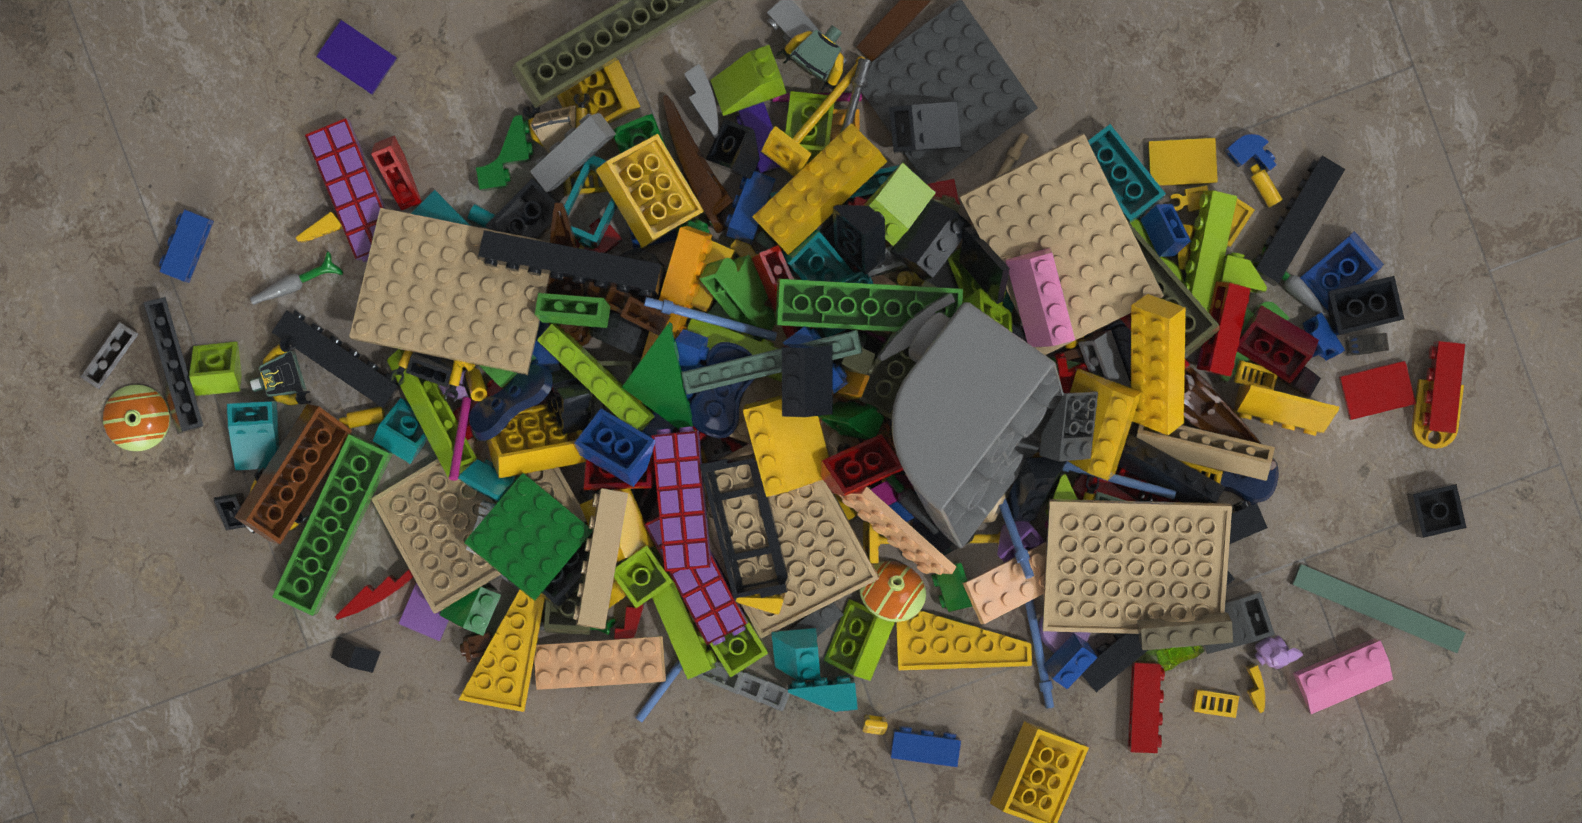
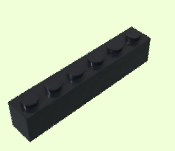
M1323 155L1318 160L1313 159L1307 169L1310 172L1306 179L1302 178L1296 188L1299 191L1295 198L1291 197L1285 206V209L1288 210L1284 217H1279L1274 225V228L1277 230L1273 236L1269 235L1263 244V247H1265L1263 254H1258L1252 263L1260 277L1273 286H1276L1281 281L1345 171V168Z
M166 297L143 302L139 307L177 435L199 429L204 425Z
M286 310L273 329V334L280 339L292 337L289 340V345H296V349L380 407L386 408L400 388V385L396 383V377L392 381L390 373L387 372L384 375L378 371L380 367L371 360L365 362L359 358L361 354L351 347L348 350L341 345L343 341L334 335L328 337L322 333L324 328L315 322L312 324L304 320L306 316L299 311L294 310L292 312Z
M1128 432L1118 463L1119 467L1149 484L1176 491L1175 499L1183 503H1217L1225 489L1223 485Z

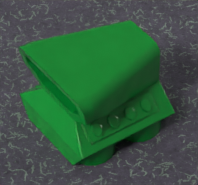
M653 114L643 116L613 129L616 133L614 139L620 154L656 134L659 135L664 143Z

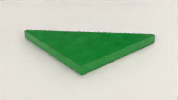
M669 322L622 388L677 429L693 427L692 413L681 373L683 371H681L679 363L680 357L677 343L674 340L672 331L673 325Z

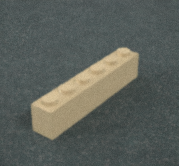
M1139 425L1137 438L1177 460L1265 481L1268 478L1275 449L1272 446L1183 425L1169 435Z
M601 488L599 494H594L592 506L596 507L595 516L591 515L589 521V529L593 531L591 538H587L585 544V551L588 552L587 561L583 560L581 574L585 575L583 583L578 585L577 597H581L580 604L575 606L573 619L577 620L576 625L605 629L628 493Z

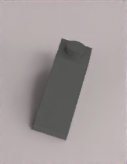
M832 602L803 617L788 631L816 628L818 637L844 614Z

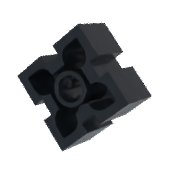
M567 368L550 372L553 378V386L546 396V410L552 419H556V425L563 435L585 429L588 426L589 418H591L589 409L591 393L589 389L585 388Z

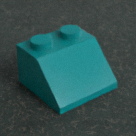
M400 398L379 424L372 441L411 464L428 439L410 404Z
M477 459L458 477L466 485L497 503L516 482V476L498 478L493 463L487 459L484 462Z
M816 628L771 632L774 663L777 669L798 681L821 679Z

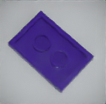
M342 20L316 56L372 95L397 60V57Z

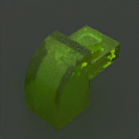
M1202 645L1158 649L1156 652L1158 662L1166 672L1182 662L1198 657L1204 650Z

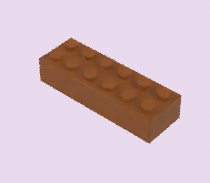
M307 404L234 518L266 540L281 544L352 430L321 407Z

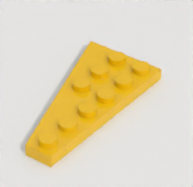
M519 589L458 700L521 712L525 711L545 598L541 594L533 601Z
M921 610L909 620L896 622L898 671L1032 666L1031 643Z

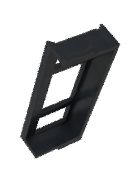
M755 454L700 464L733 598L759 593L762 598L787 593L789 576L770 500L765 494ZM749 464L754 486L720 493L715 471ZM756 493L769 546L735 553L722 500ZM771 554L777 578L743 585L737 560Z

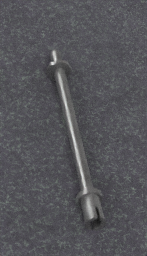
M863 58L858 60L855 75L851 78L853 91L841 132L850 123H853L861 91L868 86L867 78L872 65L870 60ZM824 222L816 230H821Z

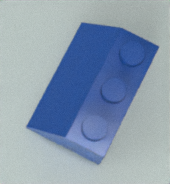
M600 409L575 441L574 445L580 456L634 487L647 470L656 441L605 410Z

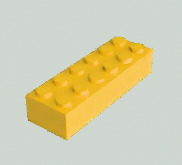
M850 123L752 217L789 255L833 213L834 206L842 205L887 160Z
M1147 294L1131 305V388L1141 392L1132 421L1169 435L1184 424L1186 308Z

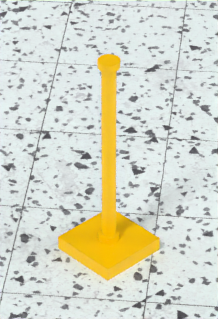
M859 56L855 60L856 64L793 138L775 126L770 132L761 152L795 177L806 166L812 154L800 145L801 141L850 85L851 78L855 75L859 58H865Z
M863 520V548L869 557L870 563H879L880 544H889L887 542L888 539L874 531L872 524ZM998 532V534H975L973 540L969 543H998L999 545L1001 532Z

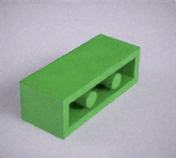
M538 293L535 316L542 323L607 328L611 306L604 298Z

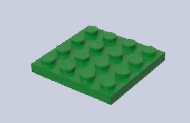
M522 473L465 540L464 544L535 601L591 535L593 530L589 529V526Z

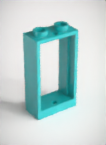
M593 155L585 162L564 205L568 216L590 170L596 172V169L605 163L606 160ZM612 198L594 235L571 226L575 239L579 240V243L584 247H599L617 209V205Z

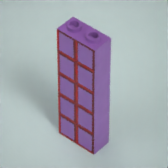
M345 118L308 133L305 137L356 260L367 262L380 208L386 209L351 122Z
M693 427L679 428L680 432L671 433L670 429L657 430L656 435H652V438L656 441L653 455L665 572L710 568L712 566L704 479L700 464H702L699 430L693 431Z
M657 517L644 525L664 562L660 517ZM710 549L712 563L710 568L669 571L706 645L712 643L715 646L725 641L724 636L732 632L733 635H737L746 630L744 626L748 624V621L739 603L736 602V598H733L732 590Z

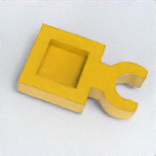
M1206 185L1185 189V196L1173 194L1169 198L1179 200V205L1174 207L1176 211L1181 210L1184 206H1187L1188 212L1200 210V197L1204 191H1208V187Z

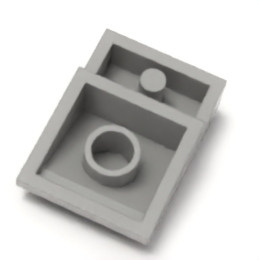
M700 64L684 73L687 82L695 93L689 99L715 139L719 132L716 102L710 83Z

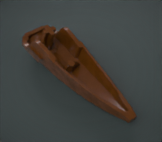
M666 94L663 96L666 119L679 165L687 184L704 210L703 213L716 233H721L727 229L721 214L734 201L711 170L674 102Z
M555 203L550 243L577 248L564 203ZM549 277L547 294L587 297L585 284L574 283L571 278L563 277V280ZM559 324L560 329H564L565 333H569L581 346L589 344L593 338L590 335L589 326Z
M1188 366L1185 369L1184 417L1201 430L1262 444L1241 417L1211 387L1209 382L1191 366ZM1273 458L1270 470H1273L1277 466Z

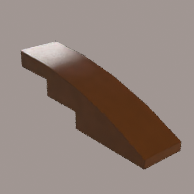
M900 0L859 43L857 48L873 62L932 0Z
M590 282L585 292L591 297L604 298L611 306L610 309L620 313L621 317L657 335L661 334L671 315L661 313L659 309L644 306L645 299L631 290L629 293L617 291L616 287L607 286V289L596 287L594 283Z

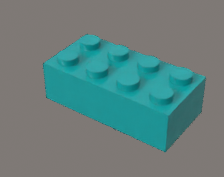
M1111 124L1088 140L1119 206L1130 224L1164 198L1166 193Z

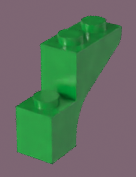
M517 115L512 119L502 150L497 159L488 165L476 167L479 190L489 191L507 188L508 182L511 181L509 168L505 169V165L531 161L530 156L534 155L532 142H528L527 133H530L528 120H524L522 115Z

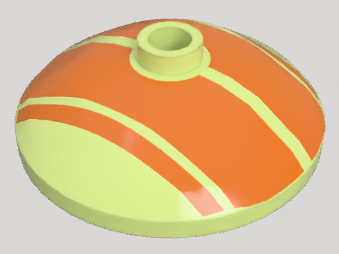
M129 385L117 390L108 399L103 411V425L108 437L117 446L129 451H144L156 446L163 440L170 426V410L166 400L159 392L144 385ZM131 414L136 416L134 422H131L129 419Z
M882 561L874 564L873 566L879 575V579L860 588L861 599L868 610L877 617L892 622L906 621L916 616L922 609L926 599L925 585L917 572L909 566L896 561Z

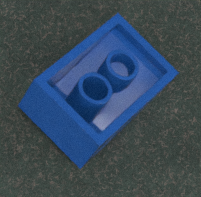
M1354 231L1300 278L1328 310V291L1364 283L1377 273L1384 264Z

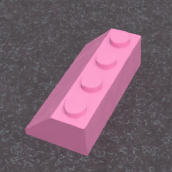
M1046 248L1005 260L1006 265L1010 268L1009 276L1027 343L1032 347H1046L1074 341L1075 337L1051 249Z
M1375 638L1293 673L1310 714L1393 680L1387 654L1381 640Z

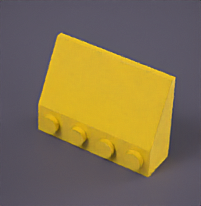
M619 60L557 96L562 108L573 105L578 108V105L574 102V96L580 94L579 100L582 103L584 101V94L587 93L590 96V102L585 105L587 114L594 115L600 113L608 124L641 107Z
M658 134L611 158L596 169V172L642 248L704 212Z
M1077 369L1070 393L1096 391L1098 392L1091 459L1070 460L1068 462L1089 474L1108 481L1116 473L1141 392Z
M1253 385L1239 386L1233 410L1239 413V416L1243 419L1251 420L1253 416L1260 418V423L1273 425V422L1282 424L1281 428L1294 431L1295 427L1304 429V434L1316 436L1317 432H1325L1338 413L1339 406Z
M782 395L744 405L743 414L766 497L789 492L823 480L821 477V460L828 458L829 453L819 416L782 417Z
M546 404L523 410L512 418L497 436L486 440L498 478L586 462V459L579 455L574 445L582 431L563 435L556 425V419H552L546 410Z
M1024 721L990 804L1002 812L1034 823H1058L1089 747Z

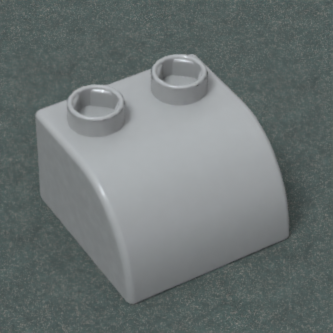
M968 302L961 304L951 318L940 312L934 314L917 332L909 348V357L916 364L903 380L897 392L892 412L893 442L901 466L931 520L959 548L965 546L1017 478L1026 458H1032L1040 448L1042 432L1064 394L1054 361Z

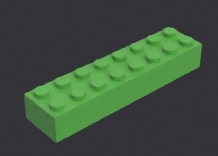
M778 279L775 325L897 332L924 307L947 293L952 294L955 302L935 313L940 312L951 318L962 304L963 289Z
M348 434L272 596L273 598L309 615L314 616L318 614L393 453L354 434Z

